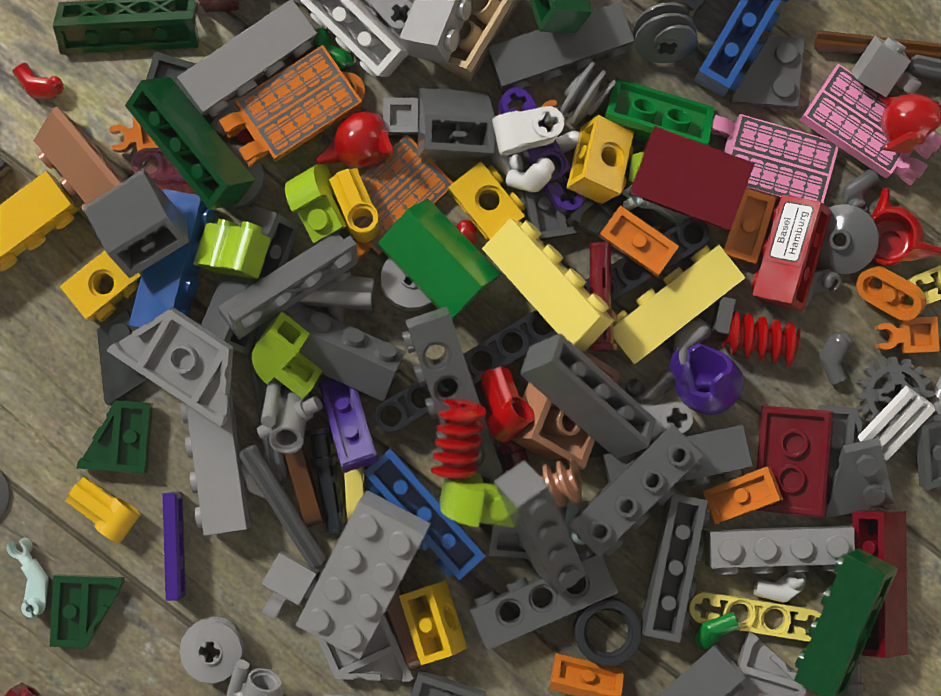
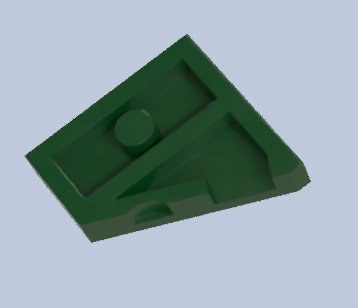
M115 400L106 414L104 423L94 434L93 441L86 453L77 462V469L147 473L153 403Z
M54 575L50 647L87 648L122 588L125 577Z

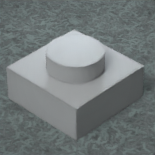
M383 98V121L388 134L418 135L419 99Z

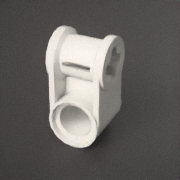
M544 106L526 111L508 112L494 117L492 123L500 155L516 154L553 143L564 127L562 113L552 106ZM542 120H544L546 125H552L550 132H547L545 127H539Z

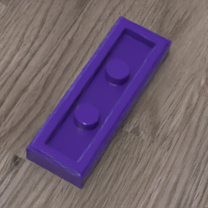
M332 378L318 383L344 473L379 462L358 390Z
M167 492L162 493L166 601H178L186 595L183 493Z

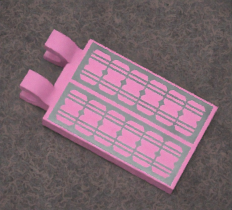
M837 64L799 121L887 179L894 172L900 179L911 186L916 178L922 176L928 165L919 159L909 157L911 152L898 153L884 150V145L889 142L885 138L880 123L886 107L879 99L881 94L857 81L852 72ZM932 132L925 138L924 144H918L914 149L919 155L928 159L933 151L936 152L939 149L941 136Z
M739 114L736 123L715 115L710 134L727 138L724 152L755 163L746 188L777 197L776 199L779 200L781 195H787L824 203L838 146L825 138Z

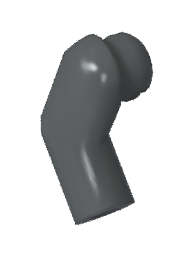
M870 168L849 182L844 187L843 204L854 205L867 212L868 207L864 206L865 192L880 182L877 173Z
M844 332L831 335L820 353L821 363L831 385L847 379L841 360L847 350L851 349L853 342L850 335Z

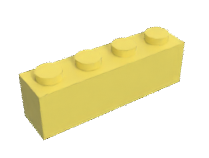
M510 218L482 249L558 334L564 335L579 350L586 351L614 322L606 312L609 309L608 305L595 293L590 295L583 287L586 281L575 270L571 268L567 270L561 263L564 259L563 256L553 246L549 244L545 246L541 242L539 237L542 234L532 223L527 220L522 223Z
M720 245L712 251L708 246H705L690 258L694 265L685 272L678 267L663 279L667 286L658 293H655L651 288L636 300L640 307L629 315L625 310L617 315V320L613 322V343L617 345V349L630 366L640 361L745 279V276Z

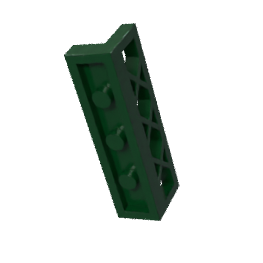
M89 0L58 2L53 29L60 55L198 48L199 35L196 24L198 2L197 0ZM187 8V11L172 12L175 9ZM143 10H151L147 13H138ZM107 12H115L112 15H103ZM67 14H80L76 17H66Z

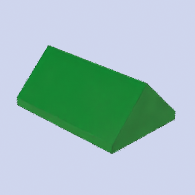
M620 78L615 79L616 84L612 88L604 118L634 131L633 139L647 143L652 128L657 126L707 146L709 145L715 107Z
M429 199L408 208L377 243V246L438 309L447 307L451 319L456 317L501 275Z

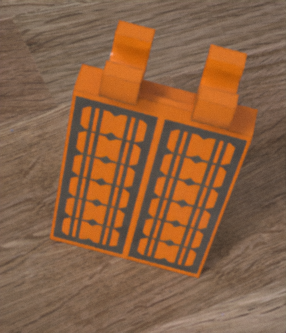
M324 45L236 100L235 104L240 111L223 117L219 120V123L229 139L247 128L255 141L244 145L238 150L250 168L268 154L271 155L275 162L363 104L356 91Z
M408 134L393 147L394 152L390 157H386L378 165L372 166L361 176L370 200L378 212L380 228L378 235L369 242H355L357 245L358 262L370 250H373L378 256L384 253L377 246V243L408 208L426 199H429L435 205L448 193V187L453 183L431 159L418 158V145ZM336 199V200H335V203H336V205H337V207H338V209H339V211H340V213H341V215H342V217H343V219H344V221H345V223H346V220H345V218H344V216H343V213H342V211H341V209H340V206H339V204H338V201H337V199ZM363 216L357 218L354 225L358 228H367L373 221L369 217Z

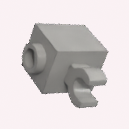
M874 36L851 70L857 81L887 97L895 84L909 94H915L922 84L918 81L917 77L905 71L911 62L904 53L906 47L889 36L885 41Z
M284 550L279 552L261 583L274 591L262 613L275 619L287 599L297 605L304 598L309 600L318 582L315 578L319 570L310 568L307 563Z

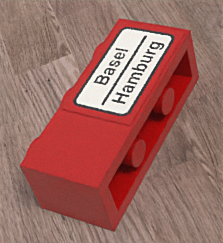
M781 195L779 205L775 206L772 213L773 226L770 236L764 241L762 247L763 260L760 270L755 273L752 281V295L763 303L803 311L832 211L822 202Z

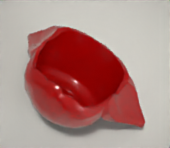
M925 95L879 96V99L886 106L880 122L885 138L889 142L884 145L885 151L898 153L912 152L918 144H924L925 138L941 125L940 104Z
M358 111L350 114L341 121L336 130L335 138L315 158V162L318 164L344 163L350 167L369 168L378 165L386 157H390L394 149L390 143L389 134L382 117L378 113Z
M884 188L871 216L879 231V247L873 260L882 266H892L901 261H914L931 256H940L941 247L923 241L924 228L917 216L904 207L891 206L890 190Z

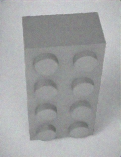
M366 490L358 501L296 626L360 659L431 523Z

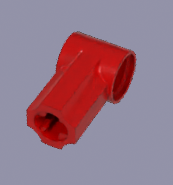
M500 366L485 371L480 378L482 381L481 387L491 411V415L486 421L487 427L496 439L507 443L533 422L535 416L531 406L523 398L519 397L509 369Z

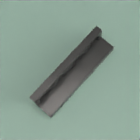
M335 232L218 306L219 314L238 339H241L280 314L281 311H285L358 264L355 241L351 236L343 240L339 233Z

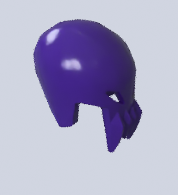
M698 343L688 349L687 362L683 365L679 360V348L675 350L669 370L672 371V375L676 380V393L685 405L695 412L713 415L728 410L737 402L744 389V379L740 368L732 359L721 351Z

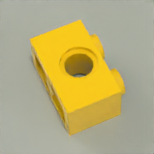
M600 115L581 126L566 188L600 204H604L610 199L619 196L626 185V177L624 175L627 163L633 154V146L631 144L634 131L611 122Z
M481 161L448 187V192L487 242H489L510 218L523 222L525 215L522 211L526 208L515 193L512 192L508 195L500 184L504 180L492 165L486 168ZM485 194H493L498 198L499 205L493 210H485L479 204L480 198Z
M103 251L59 287L86 320L95 322L98 319L101 322L117 310L115 305L123 298L129 300L137 295L142 271L129 278L108 256L106 251ZM111 276L114 281V287L111 292L102 294L99 288L100 282L103 278Z
M446 580L399 596L421 665L453 656L468 649Z

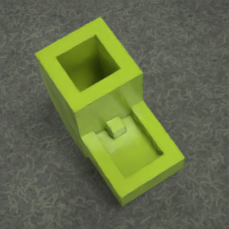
M316 164L285 184V194L292 212H298L313 243H319L335 232L348 227L334 201L336 197L329 182L332 175L326 164Z
M282 311L269 324L255 345L252 352V363L256 373L266 384L275 377L303 399L313 388L322 370L299 352L310 333Z
M480 473L462 480L444 478L440 496V510L446 517L473 527H479V523L514 527L496 486L483 483Z

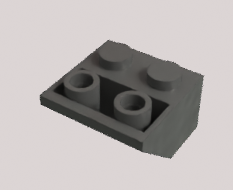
M420 88L418 158L486 162L495 153V132L492 119L495 116L489 93Z
M144 169L84 206V211L106 253L129 278L189 242L187 219Z

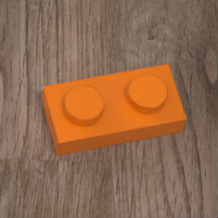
M748 188L745 189L731 230L727 233L723 250L730 258L751 265L757 264L777 197Z
M621 205L599 235L600 238L611 243L613 247L656 277L659 276L679 248L673 241Z
M770 466L703 491L705 499L708 500L707 505L710 508L715 525L783 500Z
M555 653L548 690L572 696H621L624 669L600 666L587 660Z

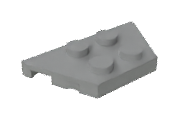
M172 308L165 311L150 323L141 326L133 331L132 334L112 344L107 349V352L221 427L228 421L233 346L177 309Z
M385 612L360 659L316 637L335 679L353 680L357 678L376 681L387 679L406 682L414 679Z
M746 631L737 666L747 677L740 682L745 689L737 696H805L807 688L794 681L796 673L754 633Z

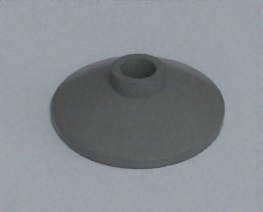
M841 204L829 207L832 214L817 263L822 268L831 269L838 274H851L862 270L873 260L879 247V231L875 221L865 210L854 205ZM839 233H843L847 237V242L842 247L838 246L835 242V237Z

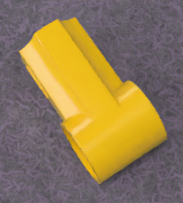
M345 169L336 173L335 176L329 179V182L348 225L350 235L358 242L373 240L378 235L380 228L378 212L370 200L358 169ZM365 216L372 219L373 222L367 228H358L354 225L355 220L359 217Z
M82 477L74 485L65 502L94 522V527L98 532L117 544L122 542L141 516V513L131 504L119 497L114 498L87 477Z

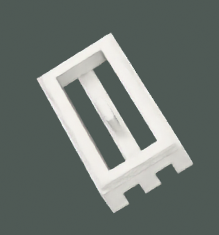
M905 386L861 432L858 438L860 442L873 439L889 422V426L879 436L884 459L888 460L936 409L932 403L908 386ZM910 399L913 400L900 415L897 414Z

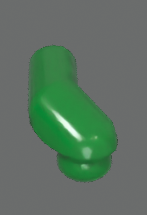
M327 28L315 29L317 32L313 40L315 49L324 45L341 71L350 69L354 63L353 54L331 45Z
M734 612L701 623L695 632V644L701 649H711L724 634L740 629Z

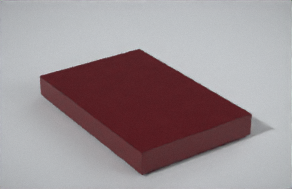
M654 126L631 185L629 195L722 230L730 231L755 163Z
M761 406L756 470L767 466L771 467L783 500L755 511L826 518L834 411Z

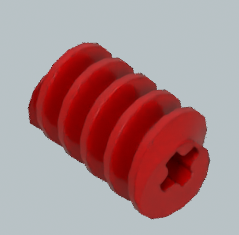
M733 311L729 334L723 336L722 348L726 344L730 345L731 355L735 356L739 348L742 347L744 348V357L746 359H749L752 352L757 350L758 361L760 362L764 360L767 353H771L772 364L774 365L777 364L781 356H785L786 367L790 368L798 351L800 328L796 331L795 325L791 322L786 323L782 328L781 322L777 319L772 320L768 326L767 319L763 316L759 317L754 324L753 316L749 313L745 314L740 321L738 311Z
M446 399L443 400V403L449 405L450 410L439 411V417L448 420V424L437 425V431L446 434V438L435 439V445L444 448V452L433 453V459L442 462V466L431 467V473L444 478L462 480L475 475L478 471V466L474 461H477L480 457V452L476 447L482 444V438L477 433L484 430V424L479 419L485 417L486 409L473 401Z

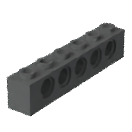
M443 307L406 320L409 331L402 333L409 354L415 351L417 353L420 364L413 367L420 387L427 385L431 397L425 399L431 419L439 418L441 424H448V420L439 417V411L450 410V406L443 403V400L461 399L480 404L447 307ZM432 345H441L445 348V351L440 358L430 359L426 356L427 349ZM445 378H451L456 381L454 388L448 392L437 389L438 383ZM485 418L479 420L483 422L484 430L477 433L482 438V444L477 448L480 452V457L474 462L478 466L477 473L488 478L486 484L495 485L494 481L504 474ZM439 431L436 432L438 438H446V434Z

